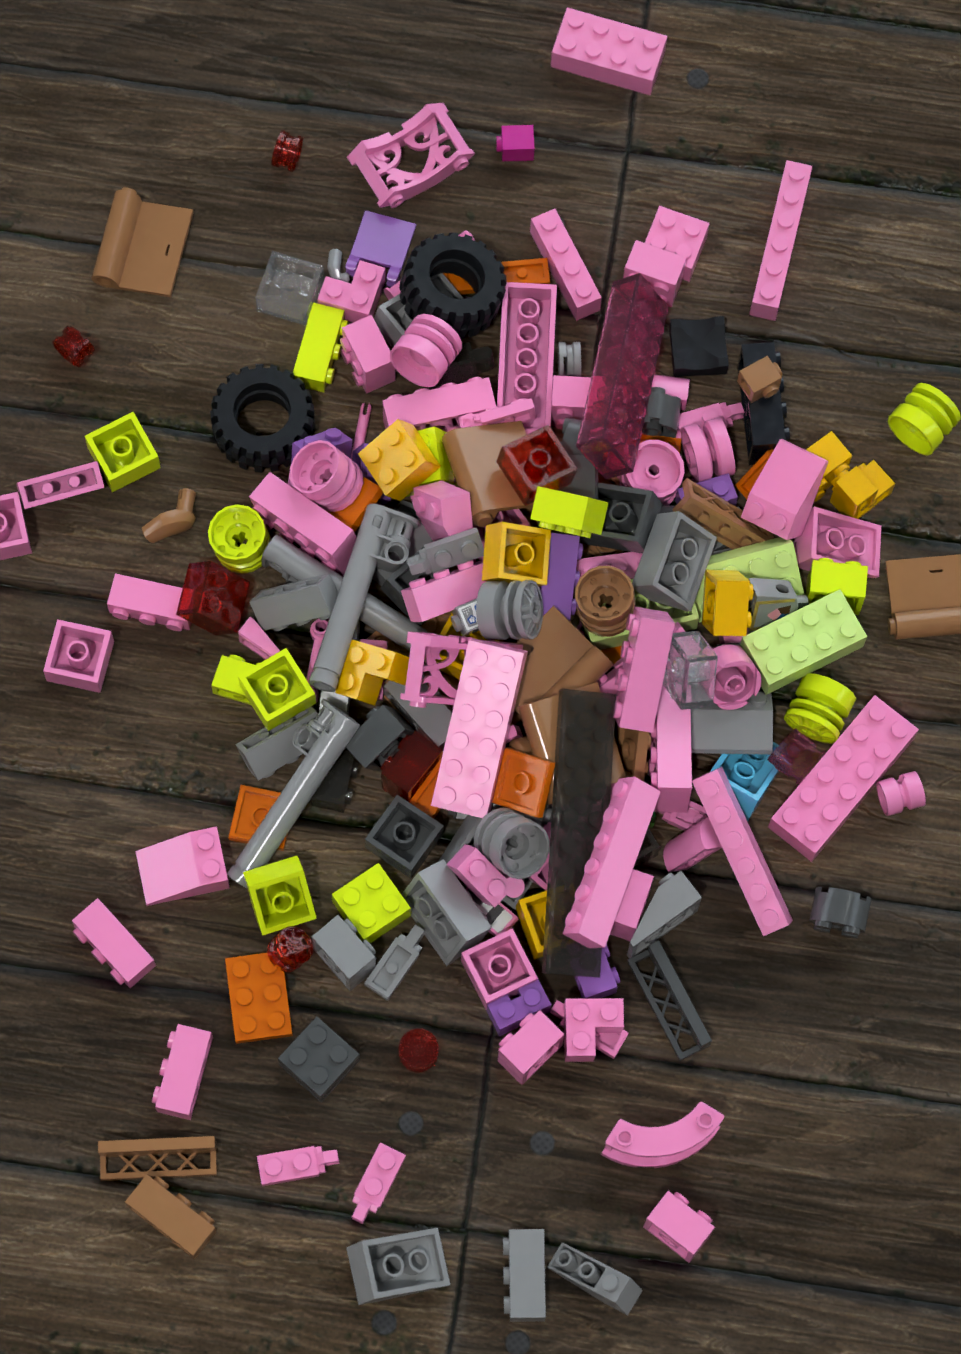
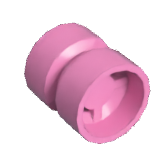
M916 771L899 775L897 781L891 777L876 783L878 799L886 816L901 813L904 807L912 810L926 804L923 785Z

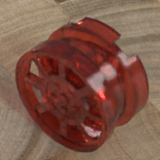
M282 130L274 147L271 165L277 168L288 165V171L293 172L301 154L303 136L298 135L295 138L289 132Z
M67 325L62 330L61 337L57 336L52 341V344L68 362L76 367H81L84 363L83 360L86 357H90L95 352V349L87 338L84 339L80 335L81 333L77 329Z
M286 927L269 941L267 953L274 966L277 964L281 967V971L293 972L311 958L313 944L310 937L302 929ZM303 938L306 940L307 945L304 944Z
M413 1029L403 1035L399 1043V1058L406 1069L422 1073L436 1064L439 1056V1045L436 1037L431 1032L425 1029Z

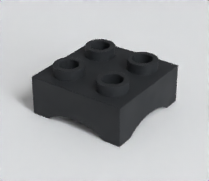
M724 316L702 320L670 319L669 334L673 377L727 374L729 364Z

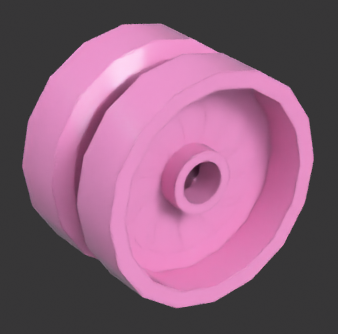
M721 418L705 421L703 430L698 424L681 428V441L686 463L695 483L711 479L713 471L717 476L727 473L730 476L735 474L734 453L727 429Z
M646 440L637 444L624 460L619 473L620 486L651 490L664 504L669 501L682 483L685 474L684 462L679 452L669 443L661 440Z

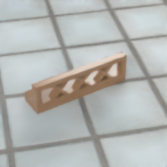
M688 478L683 481L684 497L672 509L673 512L680 511L717 537L716 541L733 550L774 539L773 533L741 518L743 510Z
M215 1136L98 1141L101 1181L143 1179L146 1175L151 1178L155 1176L160 1178L217 1176ZM198 1153H210V1169H197L191 1161ZM177 1154L184 1163L177 1170H168L162 1162L169 1155ZM182 1154H191V1155H190L188 1158H186V1157L183 1156ZM153 1155H162V1157L157 1160ZM129 1156H134L130 1161H128L125 1158ZM140 1156H149L155 1162L146 1172H140L132 1165ZM107 1157H119L126 1163L119 1173H107ZM187 1165L192 1168L191 1170H183ZM159 1166L164 1171H155V1169ZM129 1168H131L134 1172H126V1171H127Z

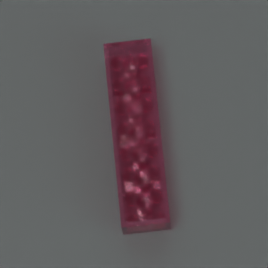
M640 273L613 281L576 447L605 479L634 471L666 316L668 314V306L665 300L661 299L652 285Z

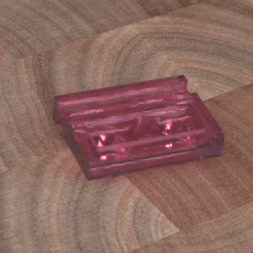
M794 729L771 753L767 760L787 777L793 776L797 780L795 783L799 785L826 752L820 753L815 749L817 747L816 744L797 729Z

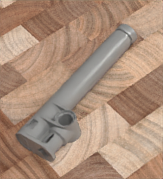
M379 504L367 505L313 667L314 671L309 679V684L314 688L326 692H334L336 690L338 678H340L375 569L379 568L387 572H396L406 562L411 546L409 540L412 531L419 526V521L416 518ZM388 552L397 553L400 561L391 560Z
M277 534L271 539L262 555V566L264 568L270 566L280 572L282 578L286 579L287 584L330 573L337 592H339L343 576ZM367 593L359 620L410 652L411 643H406L408 632L428 633L427 630L415 622H411L410 619Z
M322 699L323 707L315 719H311L308 724L298 727L293 735V745L306 755L236 859L235 865H232L227 873L231 879L247 888L243 872L267 865L360 726L359 723L344 711L325 699Z

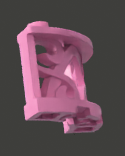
M444 103L426 104L416 115L402 124L404 128L402 131L393 136L387 132L372 139L362 140L347 156L351 165H357L379 199L377 204L380 208L391 206V208L397 207L405 200L437 185L455 171H461L469 165L468 160L475 153L472 149H469L447 115L448 109ZM438 121L445 131V133L439 136L437 128ZM423 135V142L425 143H417L415 139ZM450 139L457 151L449 158H445L444 154L447 151H451L450 146L442 145L439 147V144ZM407 145L415 151L429 150L426 165L421 173H411L396 168L401 161V148ZM393 153L395 158L390 162V158L385 156ZM388 174L389 176L386 179L387 186L391 183L397 186L388 189L381 177Z
M408 632L406 643H411L405 693H401L400 699L410 701L409 706L426 708L427 703L454 705L457 690L444 679L439 669L449 666L458 656L459 649H464L465 656L468 641L472 637ZM483 640L523 650L522 644ZM445 649L448 653L447 658L436 663L435 659H442L439 655L440 651ZM429 671L430 675L422 679L423 672ZM428 682L429 689L426 692H420L421 683ZM438 688H440L447 696L435 694Z
M699 1102L687 1116L666 1126L642 1127L620 1119L608 1136L601 1155L619 1164L636 1168L670 1166L696 1154L704 1148L720 1129L719 1125L723 1121L724 1115L704 1102Z

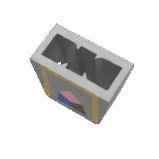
M749 578L748 580L753 585L754 593L753 599L749 601L748 605L752 622L751 627L747 628V635L809 605L807 596L796 595L791 583L787 580Z

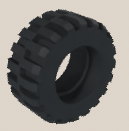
M440 233L434 235L433 240L430 237L424 239L420 245L412 250L400 280V300L405 305L404 310L409 317L413 316L415 318L420 314L433 315L449 324L457 332L460 339H464L466 334L469 337H473L480 330L483 331L489 327L491 321L495 319L506 292L507 280L506 275L503 273L504 267L501 261H496L497 255L492 249L488 251L486 244L482 241L476 242L472 240V236L466 234L464 237L458 236V233H449L448 236ZM441 273L460 276L471 285L475 295L466 299L448 297L436 289L430 277Z
M255 364L256 368L250 370L248 366L240 368V374L231 373L227 376V384L221 383L217 388V395L213 396L210 414L214 439L217 440V446L221 453L226 452V458L231 463L239 461V467L248 470L250 466L254 467V471L258 473H263V468H270L271 472L279 471L278 466L284 464L287 468L291 465L292 443L307 436H312L315 432L312 396L309 390H305V383L300 378L294 380V373L288 369L281 372L279 366L271 364L270 368H264L263 364ZM257 401L275 402L288 412L289 419L286 425L280 431L268 436L249 434L237 422L240 412L249 404Z

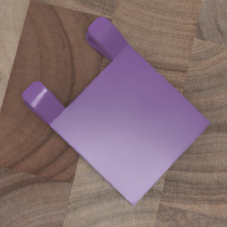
M365 210L351 254L346 263V273L354 277L360 260L388 267L390 269L387 274L386 285L392 287L399 281L416 224Z

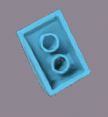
M773 742L772 755L722 754L711 769L713 771L723 767L747 822L790 754V751Z

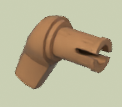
M187 488L180 489L176 509L159 514L142 527L143 534L149 542L155 543L168 536L183 533L193 526L196 519L193 514L196 497L195 491Z

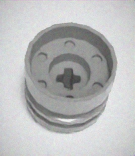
M514 580L510 584L506 581L484 582L479 589L476 603L477 624L482 636L488 640H506L509 637L515 640L536 638L541 630L543 621V601L537 583L532 580H524L522 582Z
M503 807L494 809L480 821L474 835V847L502 873L511 878L523 879L535 874L546 862L549 853V837L546 830L536 822L515 810Z

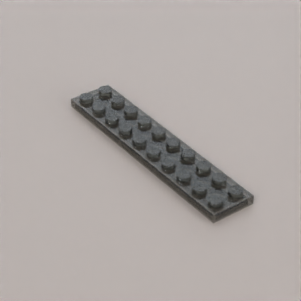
M571 689L559 690L542 974L600 978L602 948H587L563 935V931L566 926V917L575 901V892L580 886L585 873V864L592 854L594 839L600 832L604 821V812L610 804L615 726L613 713L616 694Z

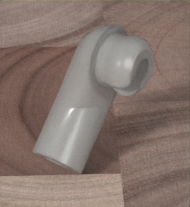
M338 249L330 250L327 264L330 277L349 283L350 275L348 273H341L342 252Z

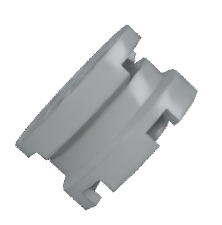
M558 342V376L581 377L580 342H573L572 345H567L566 342Z

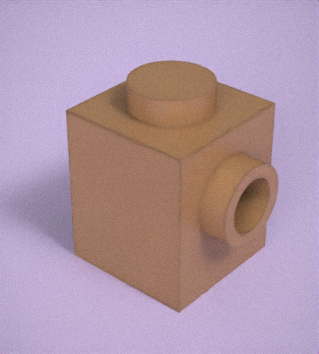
M766 356L740 370L737 382L750 402L753 403L762 397L769 398L778 392L782 371L776 362L772 363L769 357Z

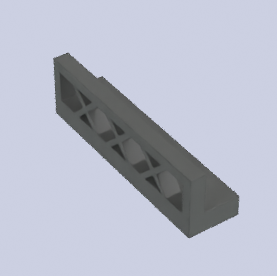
M659 940L650 944L646 951L628 959L627 963L678 1060L681 1061L709 1047L712 1040ZM650 957L655 966L653 975L649 976L640 973L636 963ZM657 972L661 979L655 978ZM644 979L650 981L649 987L647 986ZM653 982L666 987L668 994L665 1001L653 997L650 992ZM670 996H671V998H672L674 1004L668 1002ZM657 1004L664 1006L662 1012ZM666 1007L679 1011L681 1015L679 1026L666 1022L664 1018ZM683 1021L688 1029L682 1028ZM670 1029L677 1031L675 1037ZM679 1033L691 1035L696 1046L682 1052L677 1043Z

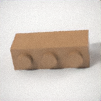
M146 1175L125 1201L126 1206L193 1259H196L217 1231L213 1226L215 1221L203 1211L199 1214L190 1208L192 1203L180 1193L176 1197L167 1190L169 1185L160 1177L155 1176L152 1179Z

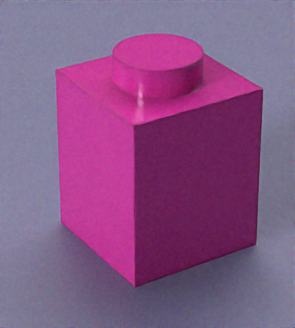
M533 125L501 127V136H496L497 152H502V162L534 161Z

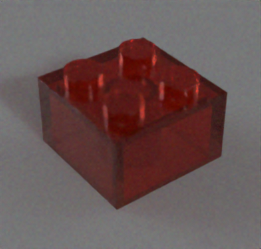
M549 424L502 446L496 460L524 506L534 502L537 486L559 490L570 485L577 472V467Z
M213 561L189 563L176 615L214 635L238 633L250 581Z
M415 731L411 737L406 735L398 745L399 752L394 758L389 756L380 768L382 771V789L395 798L396 795H399L408 802L443 755L442 749L418 731Z

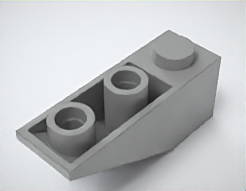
M563 1242L547 1266L548 1269L627 1316L643 1291L629 1276Z

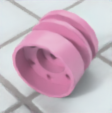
M420 314L414 318L404 332V335L401 336L390 351V360L394 368L410 382L418 386L433 387L440 381L448 366L451 365L462 350V341L457 332L442 319L429 314Z
M318 440L308 443L301 448L293 458L290 467V481L295 489L322 509L336 512L345 509L357 498L363 485V473L358 464L330 442Z

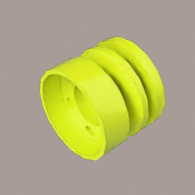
M919 383L913 388L912 393L906 396L905 403L899 404L889 416L888 424L894 435L903 444L913 451L927 456L933 454L943 442V435L949 434L952 428L960 422L961 415L954 402L947 395L929 384Z
M244 505L227 506L216 513L208 529L209 543L225 568L232 572L243 574L253 572L262 566V555L271 541V537L258 512Z
M808 673L802 677L795 693L798 698L791 701L790 709H787L784 720L793 730L810 739L822 743H835L840 735L839 731L843 729L845 724L842 718L849 716L856 697L852 691L841 683L826 676Z

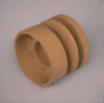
M597 566L584 573L575 587L578 616L582 625L590 633L601 637H612L626 630L628 614H633L636 602L631 580L622 570L613 566ZM605 603L607 606H611V608L607 609V607L602 606V604Z

